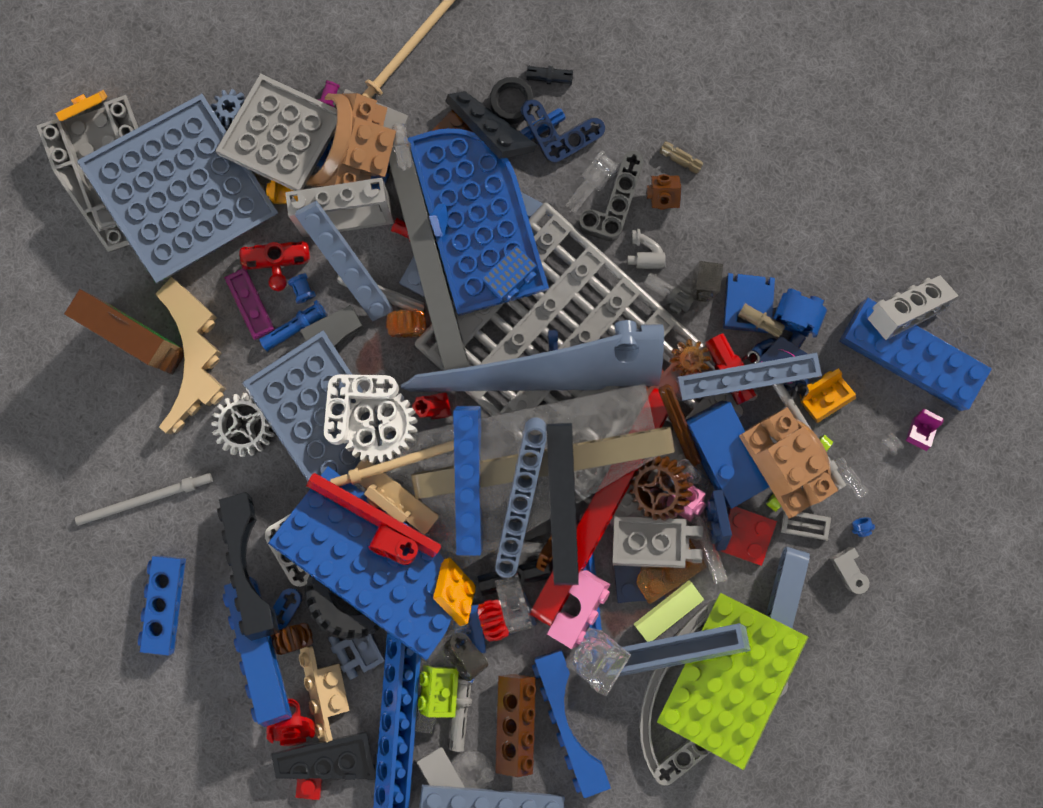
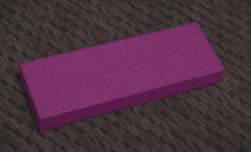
M242 268L224 277L253 340H257L274 331L273 323L248 271Z

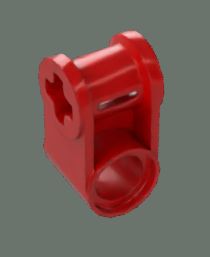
M384 525L378 527L369 545V549L374 553L402 565L411 564L418 552V546L415 541ZM405 548L410 549L407 556L402 555Z

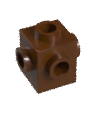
M666 174L651 176V185H647L646 197L651 199L652 208L661 210L680 208L681 183L679 176H669Z

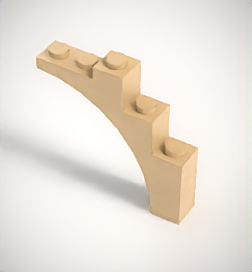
M171 277L156 293V296L168 308L180 332L185 358L184 375L179 395L170 413L160 424L159 428L167 434H172L173 432L176 434L184 427L185 423L183 421L189 415L193 416L200 410L201 402L208 406L218 404L224 397L223 392L226 389L206 371L208 368L212 369L220 360L218 357L222 354L202 336L204 332L208 333L215 326L214 321L217 317L177 280Z

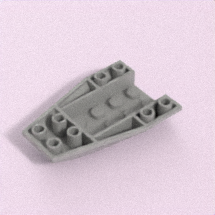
M126 95L104 102L105 107L65 121H59L57 118L37 125L52 170L108 252L130 244L118 226L98 231L90 208L104 203L83 173L77 160L138 128Z

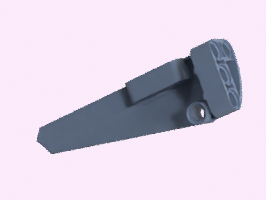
M623 320L615 323V335L516 359L418 374L401 384V388L410 392L600 390L606 386H659L663 363L664 327L663 324L640 325V328L637 329L636 322Z

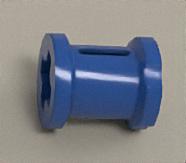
M306 273L299 274L288 280L289 286H292L297 297L295 301L298 304L304 303L316 296L308 284Z

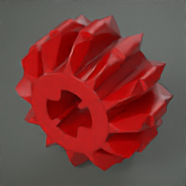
M496 599L479 604L477 608L485 639L490 642L508 637L509 628L502 603Z

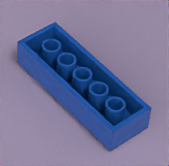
M870 298L863 300L839 342L957 410H969L992 368L917 325L885 340L868 320L874 311L872 308L877 302Z

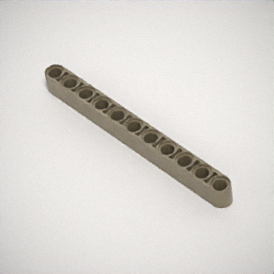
M671 427L573 444L574 471L673 453L675 448ZM544 449L538 477L549 476L548 449ZM534 453L525 454L529 458L536 456ZM518 454L481 460L480 488L512 482ZM454 466L411 474L415 499L455 493ZM529 475L520 476L522 479L531 478Z

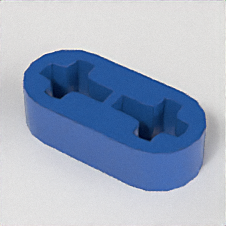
M288 588L284 590L273 606L276 616L282 610L285 611L282 616V620L285 622L284 624H278L279 630L289 625L302 602V595L298 589ZM294 593V599L297 602L291 603L288 608L284 607L288 601L285 597L286 594L291 595Z

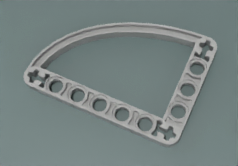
M717 598L710 600L698 610L675 636L694 633L708 619L713 609L712 605L715 604ZM668 667L653 670L644 693L639 721L640 743L643 756L656 781L664 786L672 784L711 753L706 749L698 750L695 743L687 740L658 763L651 740V718L656 694ZM788 682L786 683L781 696L784 695L787 691ZM681 752H686L690 756V760L686 765L677 763V756ZM672 760L674 765L679 769V771L676 773L673 768L668 773L670 776L668 779H666L665 777H662L660 779L659 776L661 775V773L659 770L662 768H664V770H668L670 767H672L671 764L668 763Z

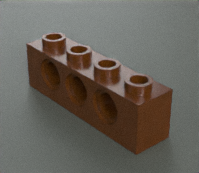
M517 674L498 676L495 770L497 774L512 777L533 774L536 677Z

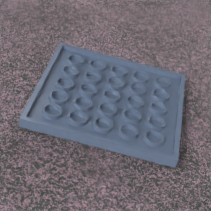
M203 94L77 160L83 173L156 285L278 215L277 210L251 170L217 155L216 149L226 134V130Z

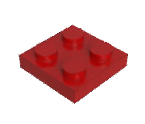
M736 506L732 509L730 508L728 518L732 537L726 550L721 552L762 566L777 521Z

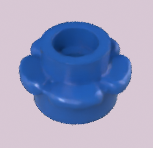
M869 517L859 518L852 522V533L858 534L859 537L871 535L872 530L875 528Z

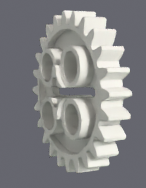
M401 393L388 400L355 399L356 403H351L348 436L344 442L348 444L345 448L349 452L353 451L352 455L355 458L360 456V460L364 463L369 458L372 465L376 463L377 459H379L380 463L385 462L386 457L393 460L395 453L402 457L401 449H410L406 442L415 440L410 433L417 432V429L412 426V424L417 423V419L411 417L415 414L413 408H409L410 402L408 400L403 401L404 396ZM375 406H378L377 416L375 414ZM387 409H394V412L391 416L384 417V413ZM370 412L367 420H361L362 414ZM378 420L382 423V424L379 425V433H380V437H381V439H382V445H381V446H378V444H379V433H378V431L375 429V427H378ZM396 431L393 439L386 440L389 432ZM373 435L369 443L363 444L365 436Z

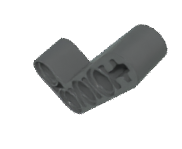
M629 151L624 155L606 213L592 209L581 213L578 226L583 233L606 241H614L619 238L643 166V156L639 152ZM634 160L635 165L632 173H627L630 161ZM627 181L631 184V188L623 190L619 183ZM617 202L621 203L624 206V210L616 212L612 205ZM591 217L595 220L596 224L592 227H587L583 223V219ZM613 224L617 227L618 231L610 234L606 231L605 226Z

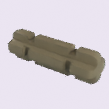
M669 142L663 143L660 154L665 157L670 156L672 161L684 168L689 167V170L695 174L699 173L703 166L702 161L697 158L695 160L692 159L693 156L678 147L676 149L673 148L674 145Z

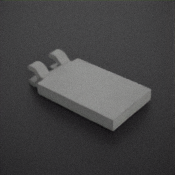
M614 516L613 565L685 568V561L702 563L703 550L689 549V538L702 540L703 526H686V519L669 518L663 521L661 518L653 520V518Z

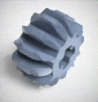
M234 89L230 90L229 95L225 90H222V97L214 96L217 103L211 104V108L214 110L222 126L225 125L227 129L245 101L244 94L241 92L236 94ZM230 106H233L232 109H233L234 111H232V112L229 113V112H228V111H229L228 108H229Z

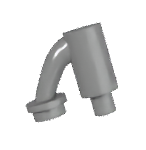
M640 229L632 230V244L640 246L641 242L650 248L652 252H637L636 256H627V265H636L637 269H665V252H663L659 244L646 235L641 234Z

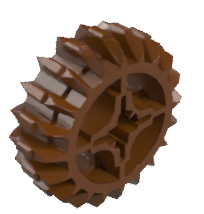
M655 456L653 459H645L644 463L638 465V470H635L633 474L635 479L629 482L634 486V489H631L629 493L636 496L632 502L639 503L637 510L645 509L644 516L652 515L653 520L661 518V520L666 521L669 517L673 519L677 517L678 513H683L685 511L684 506L686 507L691 503L687 498L693 495L688 490V488L693 486V483H687L686 480L691 474H683L685 466L677 467L678 460L670 461L668 456H664L662 459L660 456ZM657 469L658 474L655 475L654 480L647 481L651 472ZM660 484V487L663 488L664 492H661L662 489H660L657 485ZM675 495L671 505L668 507L664 506L668 496Z

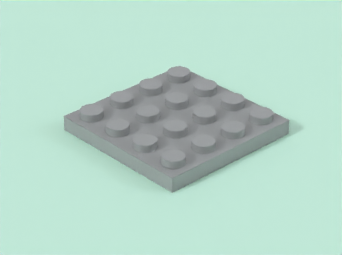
M260 73L217 147L216 153L294 191L303 190L336 131L337 109Z

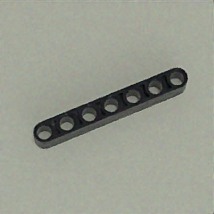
M572 423L547 424V449L554 586L579 585Z

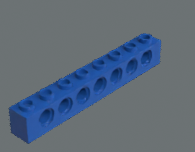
M388 632L373 808H409L421 656Z

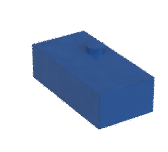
M721 400L686 420L700 455L701 464L714 490H723L726 507L732 509L769 488L768 483L739 437L745 430L731 402Z

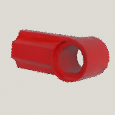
M447 393L417 397L414 404H412V408L420 418L431 417V420L452 416Z

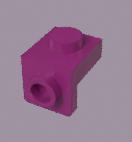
M922 409L913 418L905 441L927 451L931 448L936 430L943 424L944 419L931 411Z

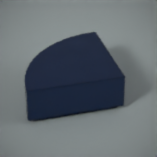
M548 330V352L558 350V331Z

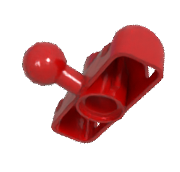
M305 241L271 242L265 245L242 247L239 250L241 267L245 270L272 268L269 286L272 290L279 292L287 286V279L282 275L281 267L307 264L310 260L308 243ZM271 250L281 252L280 258L276 260L270 259L268 254ZM294 257H304L303 262H294ZM256 261L257 266L247 267V262Z

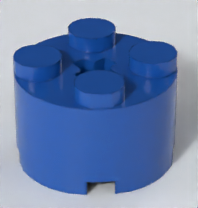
M789 288L787 293L782 294L773 319L783 323L784 329L789 332L797 331L805 337L812 333L813 338H816L827 313L826 307L823 306L824 300L815 296L807 298L802 296L801 292Z

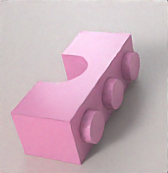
M587 570L580 571L579 585H573L569 591L581 603L579 615L573 616L566 611L558 613L547 635L570 649L578 645L581 646L588 636L586 630L589 624L593 625L599 615L597 609L600 603L604 604L610 594L608 591L610 584Z

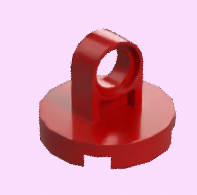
M288 699L289 706L296 708L292 718L267 726L266 737L270 743L273 744L275 740L280 741V746H294L305 743L308 736L314 737L315 723L312 719L301 716L300 706L296 700Z

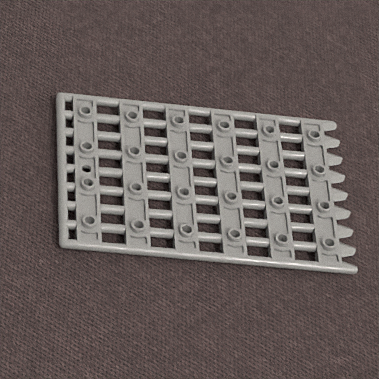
M543 203L529 218L532 232L535 234L534 239L545 276L554 284L545 294L543 292L533 294L538 302L529 311L517 300L506 302L522 317L515 327H511L497 314L498 310L505 303L458 316L453 301L464 346L475 337L491 352L480 362L466 349L471 366L516 359L524 351L529 356L540 354L531 343L540 334L548 340L547 333L549 329L547 326L555 317L573 332L564 342L558 338V349L598 340L606 331L611 336H614L615 326L613 323L621 314L628 320L636 322L638 329L640 325L663 324L664 336L673 329L689 343L679 354L664 340L663 352L673 362L665 371L662 370L659 386H650L649 388L646 386H633L642 395L634 405L616 391L619 386H606L600 390H568L576 398L568 408L564 407L550 394L552 390L519 391L517 394L513 391H499L509 400V403L501 411L484 397L487 391H465L520 443L523 432L518 427L527 417L529 419L540 418L547 426L548 423L534 411L543 400L560 415L554 423H572L573 436L579 432L588 441L600 439L584 425L593 414L610 429L604 438L629 433L654 388L659 389L661 386L669 384L672 386L674 393L680 398L676 381L677 377L700 373L698 369L706 360L715 366L710 353L702 342L548 203ZM547 214L551 219L542 228L539 227L537 223ZM568 235L585 249L577 259L559 245ZM552 252L570 266L561 277L544 262ZM602 266L620 280L611 291L594 276ZM587 283L604 297L596 308L578 293ZM637 297L655 312L646 322L629 308V305ZM571 300L588 314L587 318L580 325L563 311ZM489 320L506 334L498 345L481 331ZM431 324L415 341V346L439 369L445 371L437 342L431 348L426 344L435 334ZM756 391L754 392L757 396L749 399V401H754L757 399L758 394ZM731 393L704 397L700 402L695 399L684 401L692 409L685 417V420L721 400L731 402L738 418L742 416L743 409L740 405L736 404ZM609 397L627 412L618 422L600 408ZM673 430L672 437L675 452L660 455L661 459L664 456H668L670 461L678 460V466L683 465L686 470L694 469L695 467H691L688 464L676 433ZM546 435V444H545V448H544V449H547V435ZM611 464L574 471L575 493L588 505L593 499L588 490L596 481L601 484L605 477L604 472ZM657 469L651 472L647 481L654 480L655 475L658 474ZM630 485L614 516L649 518V516H644L645 509L637 510L638 502H632L636 496L629 493L631 489H634V486ZM613 516V518L611 519V521H610V523H609L613 528H614V516Z

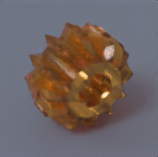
M407 309L393 311L387 315L386 328L388 329V334L392 337H419L425 331L426 320L422 311Z
M688 339L686 346L684 343L679 342L677 344L679 350L672 349L671 353L677 357L670 358L669 362L677 363L672 370L675 372L680 369L679 377L685 376L686 372L687 375H692L694 373H702L701 369L708 370L709 366L703 362L710 361L711 357L703 356L708 349L705 347L700 350V341H697L693 347L692 340ZM689 354L691 358H695V361L691 363V365L689 361H685V358L689 356Z

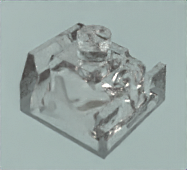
M589 627L584 635L586 640L580 643L566 667L575 671L587 681L590 687L597 693L607 696L631 654L602 630Z

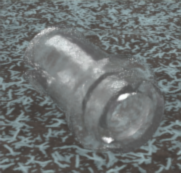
M651 272L643 283L647 290L650 288L665 299L669 297L671 290L674 288L673 285L657 277V273L652 274Z

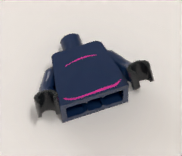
M794 331L789 340L781 336L777 339H766L757 343L742 358V361L748 359L751 361V364L806 355L807 353L800 349L806 337ZM809 379L783 383L788 391L793 389L791 392L792 397L799 393L802 396L801 401L809 393L807 387Z

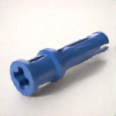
M316 300L314 305L304 311H298L296 317L260 338L259 341L268 352L276 345L301 331V329L328 315L320 302Z

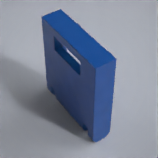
M728 273L723 329L768 333L759 327L756 329V326L753 324L737 322V315H739L746 303L763 314L766 312V316L772 318L775 278L770 277L768 285H765L766 277L737 274L735 282L733 281V273Z

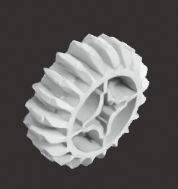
M247 393L242 394L241 400L238 394H234V402L226 398V407L221 404L218 405V408L222 411L221 414L216 412L213 414L214 417L219 418L218 422L213 421L211 423L212 426L218 427L217 430L212 432L213 435H221L216 440L217 444L225 442L223 450L227 451L231 448L232 455H236L239 450V454L242 457H245L246 451L251 456L255 455L254 447L259 452H262L263 447L260 443L269 445L270 442L265 439L266 436L274 437L275 435L269 432V428L272 427L252 397L249 399ZM251 406L257 412L244 416L237 408ZM231 414L234 422L228 429L229 431H227L226 423ZM261 418V431L256 437L254 426ZM241 419L244 421L249 420L246 424L247 431H245V429L242 428L238 430L239 427L242 425ZM243 433L251 442L238 444L231 438Z

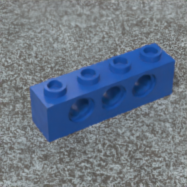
M152 556V560L148 562L147 574H150L149 584H146L144 589V598H147L146 608H143L141 612V622H144L143 631L138 636V646H140V652L160 655L174 653L186 563L185 558ZM163 574L166 575L169 580V583L166 587L161 586L159 582V579ZM159 598L163 599L166 604L163 611H160L156 606ZM156 622L160 623L163 628L160 635L156 634L153 629Z

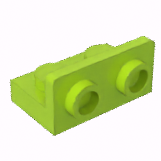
M423 665V671L420 673L419 678L421 696L418 698V709L420 714L426 717H455L458 668Z

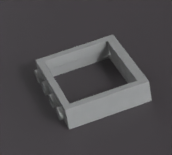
M383 178L285 192L288 216L303 238L310 237V235L296 218V211L316 200L339 232L394 224L391 200ZM378 183L380 190H372L371 184ZM293 196H298V201Z

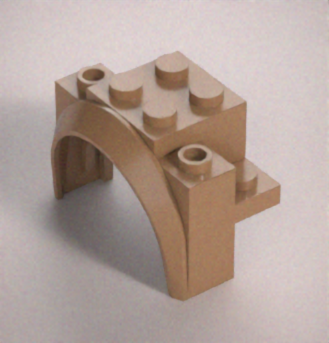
M328 93L324 99L333 100L337 108L335 136L324 165L318 173L310 176L306 184L314 187H324L370 180L371 176L385 177L396 134L395 130L383 126L387 107L376 104L377 100L358 93Z
M788 407L761 420L739 435L788 518L796 516L811 505L822 502L838 491L831 479L830 461L823 444L807 425L793 417ZM770 436L774 438L777 442L773 443Z

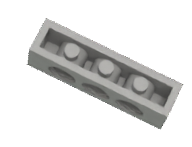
M941 275L933 279L927 278L917 287L912 285L904 293L900 294V292H897L889 300L885 301L883 299L876 303L872 308L874 311L868 320L887 340L947 310L958 295Z

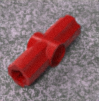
M724 333L704 343L715 363V370L744 365L741 358L734 354ZM753 389L731 393L737 405L757 396Z

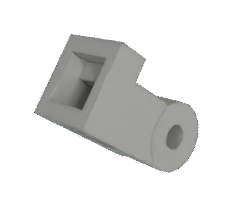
M848 547L829 559L845 587L851 592L862 594L868 590L870 582L867 576L860 572L854 561L855 558L859 557L857 551L853 547Z

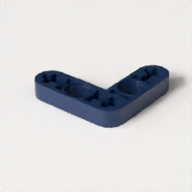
M527 100L521 107L522 116L544 157L551 162L563 160L597 140L605 132V125L601 119L589 118L563 134L558 135L543 105L539 101ZM528 105L537 106L538 109L535 111V114L538 118L543 116L544 120L537 121L532 125V121H536L532 114H527L529 110ZM590 123L598 124L597 133L589 132L586 134V137H588L586 140L580 128L583 131H587L591 128ZM542 124L549 127V134L544 138H541L537 133L538 127ZM572 133H576L580 137L579 144L574 147L568 142V138ZM563 139V143L565 147L568 149V151L566 152V150L562 148L557 152V157H555L554 155H549V152L552 151L551 146L553 145L556 148L560 147L561 145H563L560 142V140Z

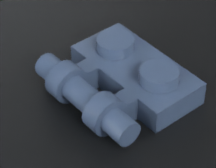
M371 634L362 639L355 638L341 642L339 638L332 636L328 638L332 645L330 649L333 654L336 653L342 664L340 667L343 673L346 672L350 680L358 676L354 668L357 665H360L363 672H366L385 661L380 648ZM347 646H350L356 657L351 661L344 649Z

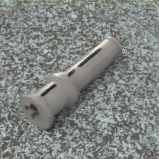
M458 676L455 717H452L449 750L455 752L464 751L468 706L472 704L470 693L471 684L473 683H470L462 676Z

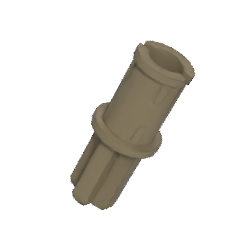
M746 303L738 317L755 325L756 329L759 327L775 337H780L785 328L783 324L766 316V312L763 314Z

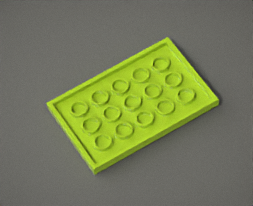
M720 593L702 631L740 623L746 627L751 651L686 663L657 723L745 770L809 637Z

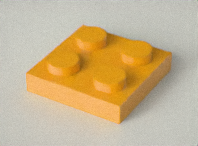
M447 558L441 563L433 599L459 626L468 624L476 585L451 558Z

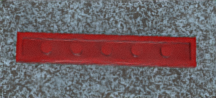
M313 473L306 485L307 487L378 527L380 525L387 526L397 533L416 542L418 550L434 558L438 554L441 544L318 474Z

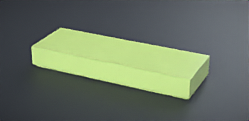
M688 580L635 622L634 626L647 642L653 641L704 601V599Z

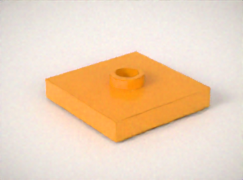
M104 90L87 98L82 94L71 100L73 105L55 114L59 121H64L107 99V95Z

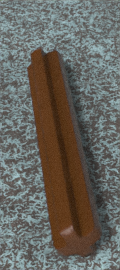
M665 384L659 388V394L685 458L691 467H695L701 463L700 455L672 386Z

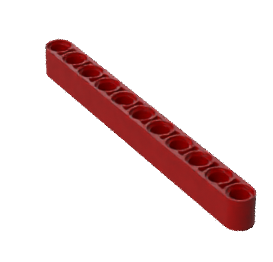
M654 388L628 434L663 427L668 418V413L659 394V389ZM644 459L611 464L577 526L578 573L585 569L631 485L629 483L630 480L635 478L633 476L635 470H638V465L643 463ZM552 571L530 615L551 627L557 614L561 612L569 598V591L573 585L554 586Z

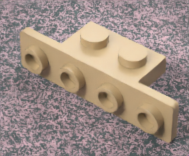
M367 459L365 463L360 461L356 468L361 470L374 465ZM385 472L362 479V482L359 483L367 489L364 495L368 497L367 501L376 508L381 507L387 512L386 514L402 523L405 521L409 522L422 534H426L439 518L436 512L419 499H415L412 493Z
M308 646L300 649L299 661L304 668L306 676L304 678V685L310 695L309 709L314 715L316 737L319 738L320 742L332 741L328 717L349 711L340 664L317 669L313 647Z

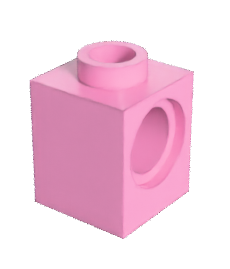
M695 486L688 488L693 493L691 497L687 498L691 503L686 507L684 506L685 511L683 513H678V515L690 522L695 515L699 516L706 506L704 503L706 493ZM675 495L668 496L667 507L671 505Z

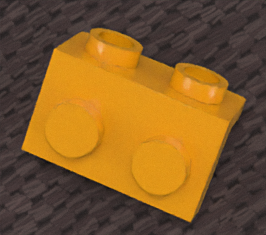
M839 368L833 372L825 373L816 383L808 384L809 393L803 401H801L802 396L800 395L801 404L816 423H819L856 399L855 392L842 378V372Z

